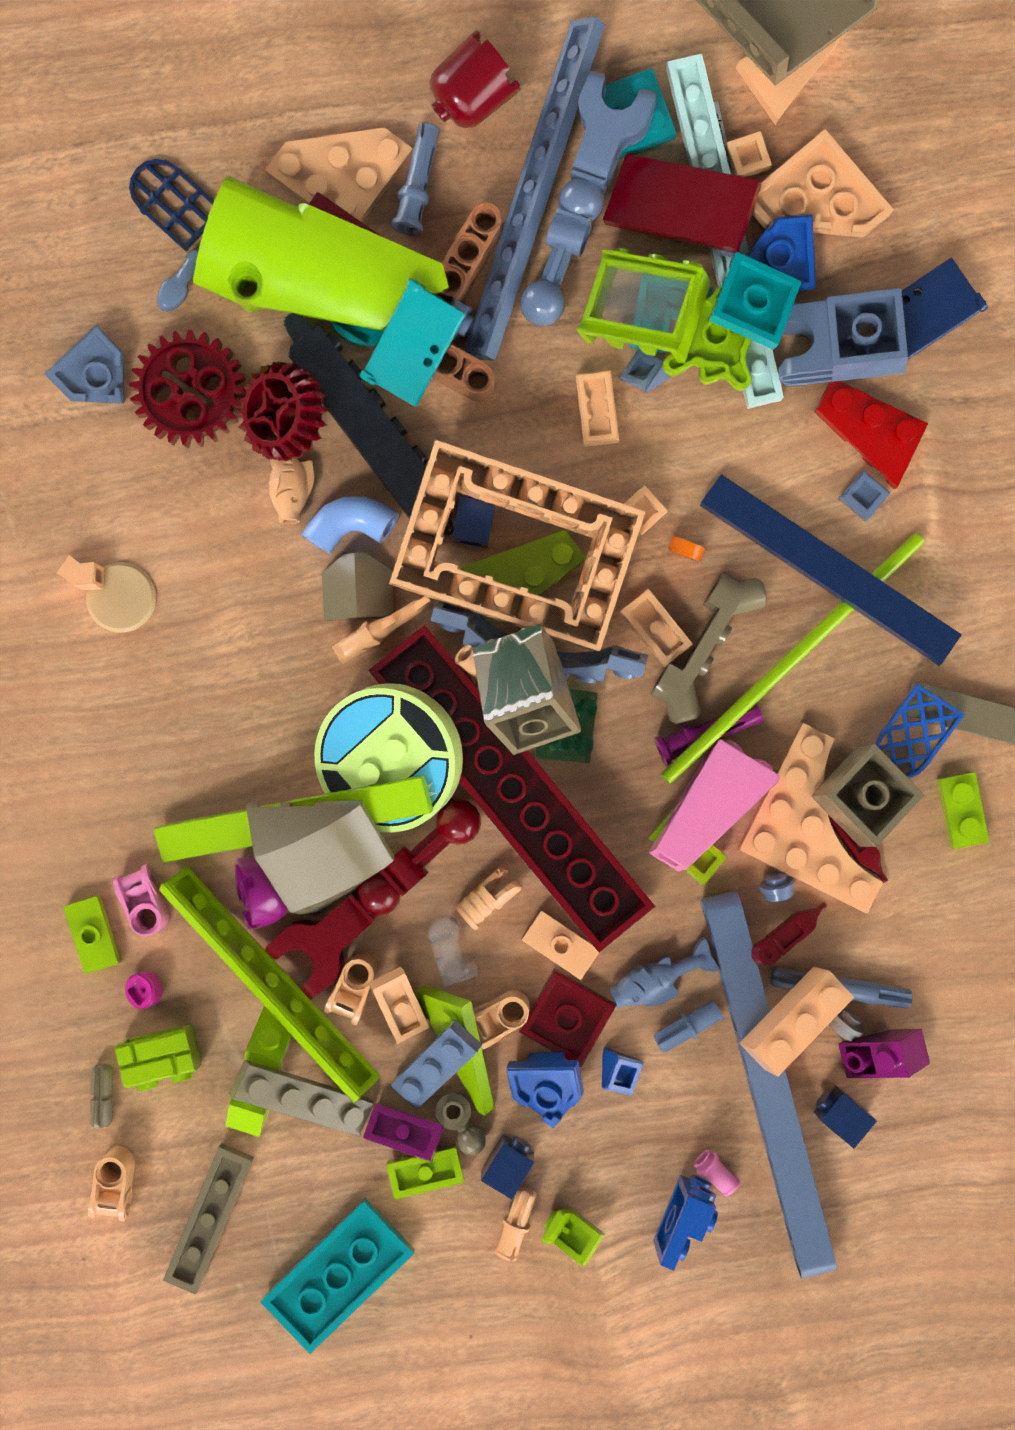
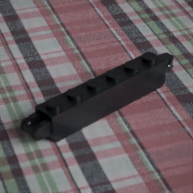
M295 313L287 314L288 316L284 320V327L294 342L289 350L290 360L294 364H298L299 367L312 372L313 378L321 382L318 391L327 395L321 403L329 410L328 412L410 519L426 469L425 464L428 463L427 457L417 444L411 448L404 439V436L408 433L398 418L394 416L392 419H389L382 410L386 403L375 388L368 391L361 382L362 378L359 376L361 369L352 359L347 363L339 352L344 348L333 332L330 331L328 334H325L319 325L312 329L303 316ZM452 511L442 536L444 538L454 532L456 518Z

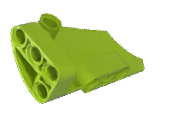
M230 176L223 180L210 210L200 242L193 277L195 285L238 303L240 308L247 312H257L263 308L379 331L387 327L407 288L406 284L409 278L417 280L426 286V290L435 295L449 288L442 263L316 207L304 203L296 206ZM251 285L257 287V291L252 296L245 297L241 295L245 287Z

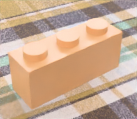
M813 966L740 1044L764 1070L778 1077L847 1006L854 996L829 970Z

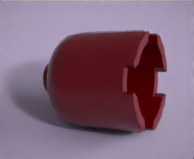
M475 30L434 70L429 82L430 91L436 100L431 105L433 110L444 123L450 119L462 128L477 126L521 90L518 81L514 80L510 83L505 73L510 68L488 40L482 44L480 43L481 35L478 30Z

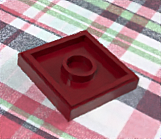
M554 968L533 1004L526 1023L520 1027L519 1032L553 1052H564L565 1059L578 1060L579 1067H582L613 1013L616 1004Z

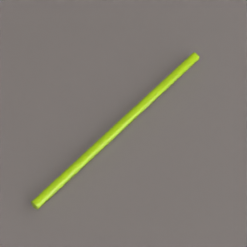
M914 533L872 575L884 582L925 543L924 539L919 534ZM842 601L660 774L662 778L671 785L855 609Z

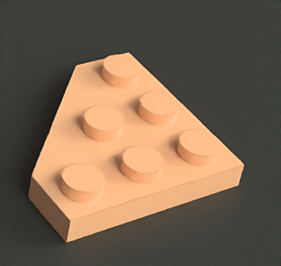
M385 127L287 141L266 167L265 172L267 176L305 204H309L318 191L363 222L410 160L413 148Z
M825 129L761 183L762 187L752 215L764 229L775 218L812 215L813 233L865 237L889 217L894 209Z

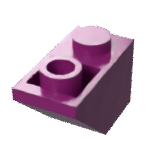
M922 1028L887 1030L854 1038L852 1041L846 1040L838 1043L847 1078H909L930 1064Z

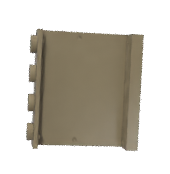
M879 0L696 1L776 86L877 10Z

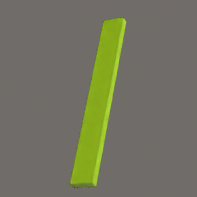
M425 775L284 801L291 802L293 806H315L316 801L362 800L375 824L430 814L433 811ZM281 802L260 807H280ZM246 809L159 825L153 829L162 863L252 846Z
M188 866L160 886L158 890L353 1103L381 1077Z

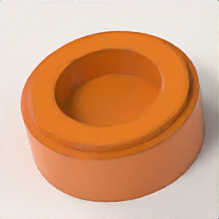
M672 536L668 546L669 551L697 562L701 561L706 550L702 546Z

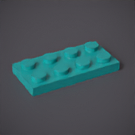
M365 1197L262 1297L260 1303L311 1354L414 1254L415 1249Z

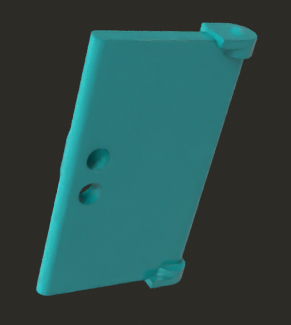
M409 278L404 294L365 369H362L359 376L372 385L377 384L417 407L466 313L426 290V286L417 280Z

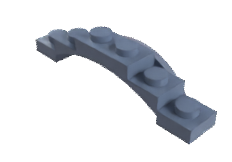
M439 601L433 608L431 621L439 623L440 628L450 632H460L461 629L465 630L462 643L464 645L477 647L491 639H499L508 635L490 623L481 614ZM616 645L601 649L600 652L572 653L557 651L566 681L569 673L575 674L576 679L586 683H595L596 680L603 682L607 669L614 670L613 673L621 678L634 679L635 676L642 678L648 659L647 654Z

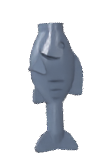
M702 937L696 943L691 955L672 964L668 955L660 957L656 962H649L644 965L639 963L616 986L609 990L618 1009L623 1006L661 1005L678 996L679 992L673 984L679 976L698 967L706 971H717L718 966L710 954L707 940Z

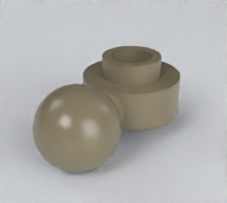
M450 1092L442 1096L435 1110L438 1122L446 1129L458 1131L457 1144L464 1154L476 1155L480 1153L485 1147L486 1138L480 1128L471 1126L468 1122L471 1117L469 1100L463 1094L457 1092ZM450 1105L459 1107L460 1115L457 1118H450L447 1115L446 1110Z

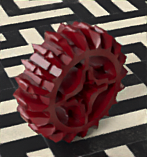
M280 361L272 362V365L261 366L260 372L251 373L252 383L243 385L246 395L238 398L243 403V409L237 412V414L243 417V422L238 428L246 432L244 441L252 444V450L262 454L263 457L278 461L298 459L304 456V451L314 450L312 440L322 439L318 430L320 427L327 426L322 420V414L329 411L321 403L327 396L323 392L318 391L321 382L314 379L313 373L290 362L288 364Z

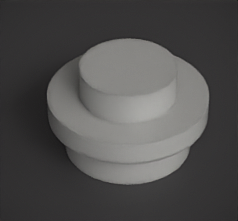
M844 1008L829 1023L838 1035L848 1041H852L855 1036L860 1037L864 1033L860 1025L862 1023L861 1018L848 1008Z

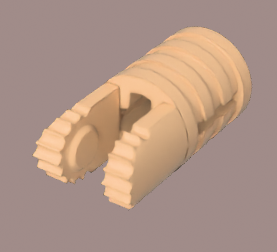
M501 864L485 878L475 890H472L467 897L462 899V902L454 906L474 930H477L481 923H484L489 916H492L497 909L499 910L523 888L515 880L493 896L490 891L508 875L509 870L504 864Z

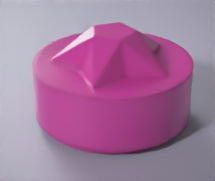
M149 971L134 974L127 980L125 986L126 997L130 1004L137 1009H146L154 1006L160 1001L162 996L161 982L155 974Z

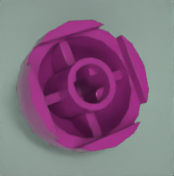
M254 856L237 859L238 864L235 865L236 888L239 901L242 900L244 907L248 908V911L242 912L249 930H253L277 922L288 910Z

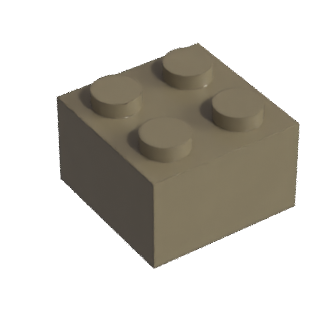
M875 743L857 746L811 795L821 808L860 847H877L924 796Z

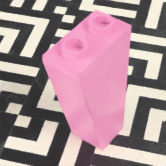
M718 739L708 748L651 847L649 854L679 872L687 869L776 785L781 776L773 772V767L768 762L759 758L752 759L742 753L743 748L737 743L728 739L724 741Z

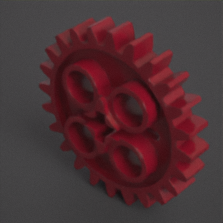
M189 329L185 339H182L177 331H173L172 342H168L162 335L159 336L161 347L157 349L153 345L148 344L147 347L152 355L149 358L139 355V360L144 364L143 368H132L131 370L139 377V381L130 382L129 386L139 392V394L132 396L130 401L135 405H142L135 411V414L139 418L147 417L143 424L144 427L148 430L156 427L154 435L160 440L168 433V442L173 446L177 443L179 437L181 438L182 445L186 448L190 447L192 438L195 439L200 447H203L204 436L207 435L214 442H217L216 431L220 429L226 434L230 433L225 423L228 420L238 423L239 420L233 411L234 409H243V404L237 398L245 396L246 390L238 385L245 382L246 377L243 373H235L242 367L238 359L230 361L234 353L229 347L221 351L223 344L220 339L216 338L209 345L210 340L206 332H203L198 340H196L193 331ZM190 358L191 364L187 370L183 372L176 371V365L180 359ZM167 371L185 385L193 386L201 395L213 400L215 406L210 407L192 393L184 392L176 383L163 377L162 373ZM212 377H220V386L214 391H207L205 386L207 381ZM164 387H170V397L166 401L158 402V392ZM194 406H200V417L194 421H188L186 419L188 410Z

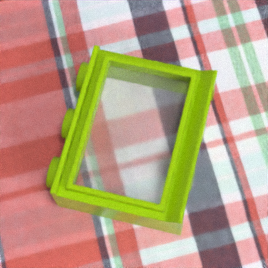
M616 248L615 251L602 249L603 256L582 321L576 331L588 344H593L595 337L605 338L608 344L614 348L623 349L624 343L638 345L643 353L650 356H655L657 350L668 351L673 354L679 363L685 364L711 284L703 266L691 260H683L682 263L671 262L666 257L658 254H649L648 257L639 256L625 248Z

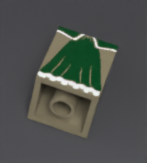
M541 624L524 627L518 632L499 639H491L483 645L472 648L484 723L513 755L581 732L554 641Z

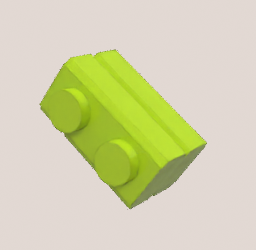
M187 1024L122 1040L117 1044L115 1052L118 1065L120 1066L123 1086L125 1088L136 1086L137 1091H145L159 1085L158 1080L171 1077L172 1083H177L194 1077L193 1072L201 1066L202 1061L196 1044L197 1040L193 1025Z

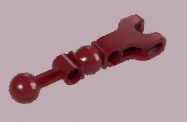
M461 799L447 802L437 813L436 828L413 849L409 850L404 846L394 855L393 862L357 886L354 892L323 919L318 921L304 919L291 923L266 946L265 952L272 959H279L283 954L291 950H302L307 953L314 964L313 974L302 986L301 991L310 1000L314 999L341 974L344 964V948L376 921L379 916L387 915L394 911L400 902L401 896H404L429 873L425 866L449 844H466L477 836L481 827V817L477 808L469 801Z

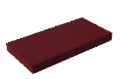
M626 154L603 221L605 225L736 253L739 252L762 186L760 180Z

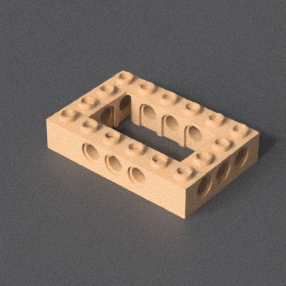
M435 440L389 584L521 628L541 624L551 638L590 651L600 652L645 511ZM456 492L591 537L592 541L571 606L557 598L550 599L530 593L524 587H513L497 582L488 575L480 576L457 568L458 565L434 561L444 538L442 536L448 517L455 504Z

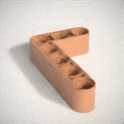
M481 202L471 210L442 262L447 280H456L461 285L454 292L444 290L436 294V296L453 306L456 300L465 301L500 239L502 216L499 208L493 203ZM482 219H491L495 222V225L490 229L484 230L479 228L477 223ZM466 249H472L478 253V256L470 261L463 260L459 255ZM450 344L442 359H454L457 362L456 367L451 371H442L440 368H437L432 378L473 401L479 402L488 399L494 391V373L491 367ZM475 375H482L487 378L488 384L481 389H475L469 385V380Z

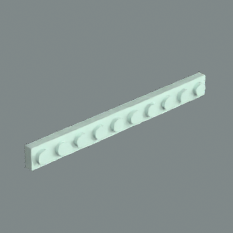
M702 54L668 61L666 70L689 166L731 174ZM744 235L739 253L745 255L749 249L746 236ZM709 248L717 285L720 287L732 258L721 255L718 249ZM751 340L746 353V365L752 376V382L746 390H743L747 409L779 402L784 398L773 350Z

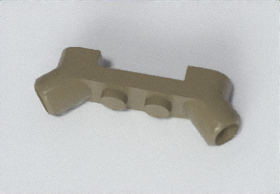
M723 573L714 585L703 605L715 613L682 668L679 669L671 663L668 664L650 694L666 704L671 722L677 724L699 717L701 712L693 681L698 674L704 676L711 666L714 658L709 654L716 643L722 646L732 630V627L727 624L732 616L764 608L767 603V594L763 582L758 578L737 582Z

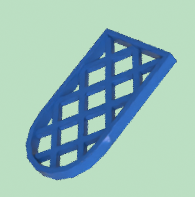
M916 683L888 723L880 731L875 744L880 750L890 749L891 761L896 766L897 764L910 762L911 772L905 775L911 778L919 775L931 763L934 756L965 714L944 701L943 698L936 696ZM921 691L935 700L923 702ZM916 693L918 703L907 705ZM942 704L955 713L943 716ZM937 705L939 717L926 719L924 707ZM919 708L921 720L908 723L906 711ZM902 714L903 724L892 726L899 715ZM955 718V720L946 730L944 720ZM940 721L941 734L928 736L927 724ZM922 725L924 737L911 739L909 727ZM904 729L906 740L893 743L891 731ZM887 733L888 744L880 745ZM940 739L931 751L929 741ZM925 742L927 754L914 756L912 744ZM907 745L909 757L896 759L894 748ZM925 759L916 769L915 761Z

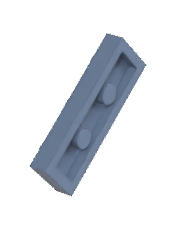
M454 1020L395 1078L390 1086L413 1107L418 1109L478 1052L482 1043Z

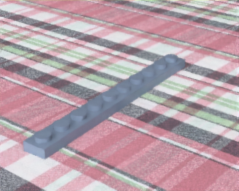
M597 16L572 20L474 315L475 320L463 351L479 360L495 361L501 347V341L512 313L519 286L523 280V274L534 246L541 219L545 213V207L556 179V173L567 145L574 118L578 112V99L600 45L605 24Z

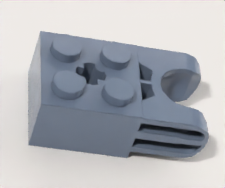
M901 288L827 297L826 301L794 304L792 306L783 335L803 336L812 343V346L806 353L784 360L779 368V380L782 384L786 386H799L905 373L908 351ZM869 334V337H863L861 335Z

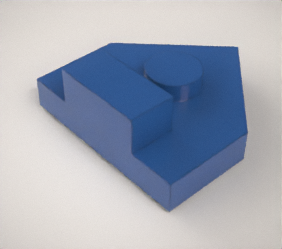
M812 215L773 219L745 255L802 281L798 291L816 289Z
M564 1052L529 1053L526 1061H509L506 1067L512 1098L523 1107L527 1105L542 1116L541 1120L551 1128H554L561 1121L562 1116L577 1104L584 1093L578 1060H565Z

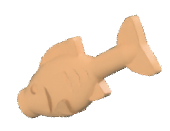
M294 458L288 461L270 459L272 472L269 479V495L274 508L279 514V523H300V514L314 487L313 462L310 460L299 462L298 459Z
M424 596L389 616L369 624L365 621L358 630L344 637L338 643L331 646V648L343 665L374 646L380 645V642L396 628L429 607L432 599Z

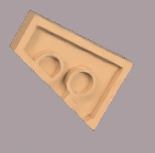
M843 35L776 86L748 56L737 63L736 70L775 126L791 103L801 93L813 74L817 72L842 39Z

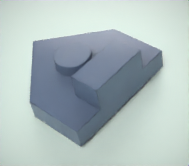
M97 325L45 373L70 401L124 404L123 352Z

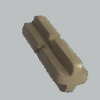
M99 1064L91 1069L90 1094L94 1095V1097L90 1100V1125L95 1128L108 1127L112 1122V1097H109L110 1092H112L111 1065Z

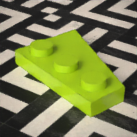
M566 530L465 565L460 567V569L480 576H491L493 580L509 586L527 588L528 592L540 596L585 561L586 556Z

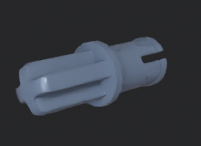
M711 999L710 1002L686 1016L684 1013L680 1014L681 1019L655 1033L654 1039L660 1050L667 1052L691 1037L696 1040L698 1038L697 1034L717 1022L723 1021L724 1017L716 1003Z

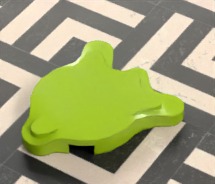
M720 286L715 289L710 297L705 299L685 364L679 363L671 353L663 361L662 369L668 376H677L690 367L695 366L699 369V380L701 383L707 385L718 380H725L734 389L743 391L752 382V376L746 365V353L751 339L709 321L721 288Z

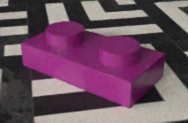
M375 1103L363 1138L432 1162L444 1127L440 1124Z

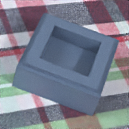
M863 470L840 496L839 500L866 522L890 495V492Z

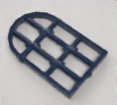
M153 159L145 161L138 166L130 178L129 190L132 200L143 215H146L177 245L187 252L202 236L208 219L193 203L200 195L212 205L214 200L186 176L182 169L167 160ZM153 166H167L174 170V172L169 177H164ZM145 169H148L163 183L156 191H150L137 179ZM178 175L196 190L191 197L184 196L171 184ZM135 184L150 197L142 206L136 200ZM165 189L167 191L170 189L185 203L177 212L176 210L173 212L158 198ZM152 203L159 205L172 217L164 226L147 211ZM187 209L189 211L193 210L205 221L197 232L180 218ZM174 223L176 225L179 224L192 236L185 245L168 231Z

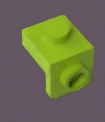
M567 1208L554 1211L549 1216L544 1225L546 1232L541 1240L547 1245L555 1244L578 1264L585 1266L605 1234L574 1209Z

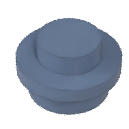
M784 872L770 873L759 884L760 892L765 895V899L772 902L791 898L794 895L793 889L796 886L795 879L787 876Z

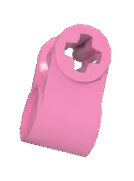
M150 864L142 865L141 870L125 877L118 875L113 878L115 893L124 908L131 929L136 934L147 936L158 933L166 928L170 915L163 896L158 890L160 888L158 878ZM142 882L141 885L132 888L133 885ZM146 909L152 910L156 915L157 920L153 928L146 926L143 922V913Z

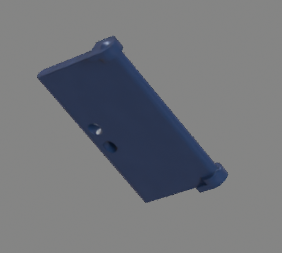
M952 257L902 290L908 360L979 312L982 313L988 309L986 301L979 292H975Z

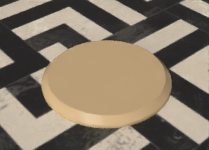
M116 562L104 566L103 589L86 590V605L91 617L101 627L113 632H130L143 626L152 616L156 606V589L152 579L143 569L131 563Z

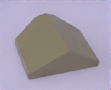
M367 553L343 554L321 573L324 621L378 619L393 614L395 612L394 586L389 584L393 570Z

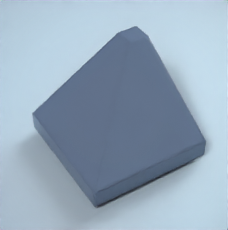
M638 350L619 378L648 393L671 376H668L662 369L664 360Z

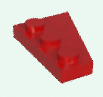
M841 381L828 383L815 410V413L843 441H848L863 456L862 459L870 467H874L886 478L885 481L893 489L899 486L928 426V423Z

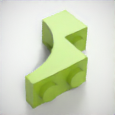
M265 1006L245 1050L244 1060L281 1070L292 1035ZM231 1098L225 1126L260 1137L270 1110Z

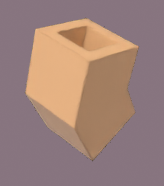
M69 555L57 571L59 576L81 590L103 589L104 567L95 562L82 563Z

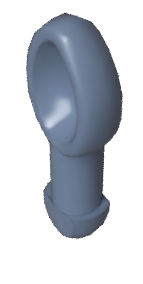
M191 250L186 255L187 259L177 274L166 279L161 285L157 301L162 311H172L178 308L186 299L188 292L187 284L194 275L198 250Z

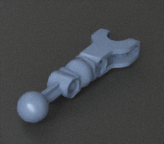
M596 71L589 73L578 99L581 123L585 133L570 173L571 181L567 182L560 192L559 208H557L548 230L546 245L552 247L541 279L530 284L521 296L520 306L522 314L532 324L537 326L551 325L564 312L565 298L560 286L572 255L581 257L585 250L592 230L591 222L598 217L603 209V195L606 193L622 151L629 146L639 143L646 137L657 105L655 91L643 88L639 90L631 106L623 110H614L604 103L607 91L605 75Z

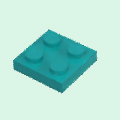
M653 68L606 84L607 91L604 103L614 110H623L631 106L639 90L643 88L656 92L657 105L646 137L639 143L625 148L619 160L624 158L626 154L634 155L675 140L676 131Z
M736 252L730 261L709 321L774 350L779 345L802 281Z

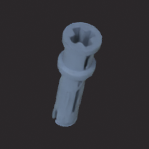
M423 123L418 124L408 177L405 186L399 190L397 197L400 200L397 217L392 219L391 224L395 231L409 236H419L422 234L421 218L424 207L428 206L430 199L426 190L440 134V129L430 123H425V130Z

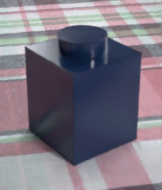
M459 496L453 543L488 548L495 505L470 496Z
M837 1085L831 1091L826 1090L816 1102L817 1108L813 1112L823 1124L853 1149L856 1148L877 1122L868 1111Z
M503 1134L481 1170V1181L512 1200L534 1164V1152L531 1151V1145L518 1136H513L511 1139Z

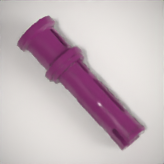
M757 703L719 739L763 723V716ZM721 716L695 727L692 724L683 725L681 731L664 738L660 735L654 737L656 748L666 767L671 765L673 760H676Z

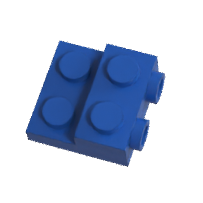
M692 1175L691 1178L679 1176L653 1239L660 1265L673 1271L678 1260L683 1261L688 1253L690 1239H687L688 1236L702 1242L706 1231L711 1233L715 1227L718 1211H716L714 1201L717 1195L710 1190L712 1184L704 1178Z

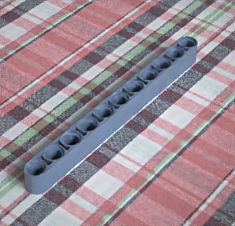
M736 890L701 899L707 929L801 1279L835 1271L837 1270L836 1261L786 1071L784 1070L777 1077L764 1070L740 1044L752 1029L770 1012L758 964L751 957L753 945L741 900Z

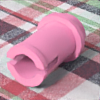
M706 1150L698 1156L694 1163V1167L697 1169L696 1173L700 1177L705 1176L724 1197L730 1196L738 1188L740 1179L719 1161L720 1157L716 1152L711 1153L709 1150Z

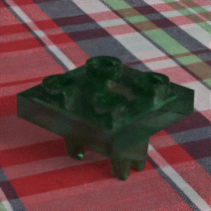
M568 688L581 732L536 747L535 758L590 763L593 750L594 721L597 713V693Z

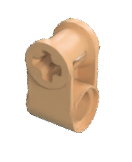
M357 953L350 957L330 994L323 1013H335L351 1020V1025L357 1026L369 998L368 994L371 989L369 982L375 980L378 970L377 962L371 955ZM355 964L365 966L369 972V977L362 980L357 979L351 972V966Z
M511 990L473 1009L480 1043H482V1050L495 1044L504 1036L526 1023L529 1017L530 1002L524 993L518 990ZM509 1002H517L523 1007L524 1011L520 1016L511 1017L504 1011V1005Z
M115 1146L109 1149L96 1164L88 1204V1216L90 1218H95L97 1215L118 1217L119 1221L122 1222L127 1221L132 1205V1183L135 1157L128 1148ZM108 1162L117 1163L121 1168V1173H115L110 1170Z

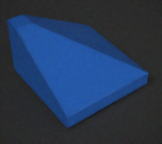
M604 1047L602 1053V1088L632 1096L644 1062Z

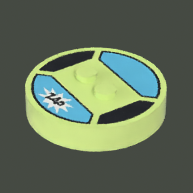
M377 684L344 698L334 706L324 719L315 743L316 773L325 794L425 775L433 811L430 814L376 823L380 832H401L426 822L450 800L458 786L462 773V745L452 719L444 708L429 695L406 685Z

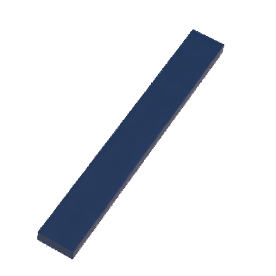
M722 474L701 501L700 506L938 666L944 662L961 637V633Z

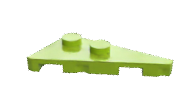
M426 984L414 990L415 996L437 1037L456 1020L480 1042L470 1000ZM480 1047L478 1052L457 1071V1074L478 1113L485 1116L495 1107L482 1048Z

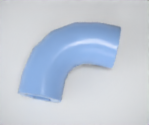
M365 496L342 497L324 505L309 521L301 535L329 554L332 553L339 540L345 534L352 531H360L377 542L382 543L395 527L399 513L387 505Z

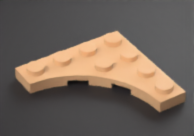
M800 723L776 771V774L781 777L778 783L764 795L738 850L868 914L883 882L871 876L848 855L834 833L828 814L811 797L824 782L826 763L835 738L805 723Z

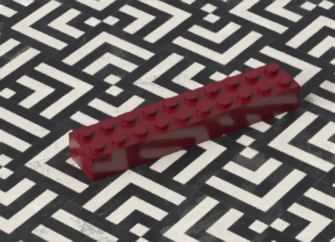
M425 624L368 670L379 684L391 683L413 687L429 695L444 708L455 724L461 740L463 765L459 782L599 953L656 907L527 750L513 755L486 726L479 690Z

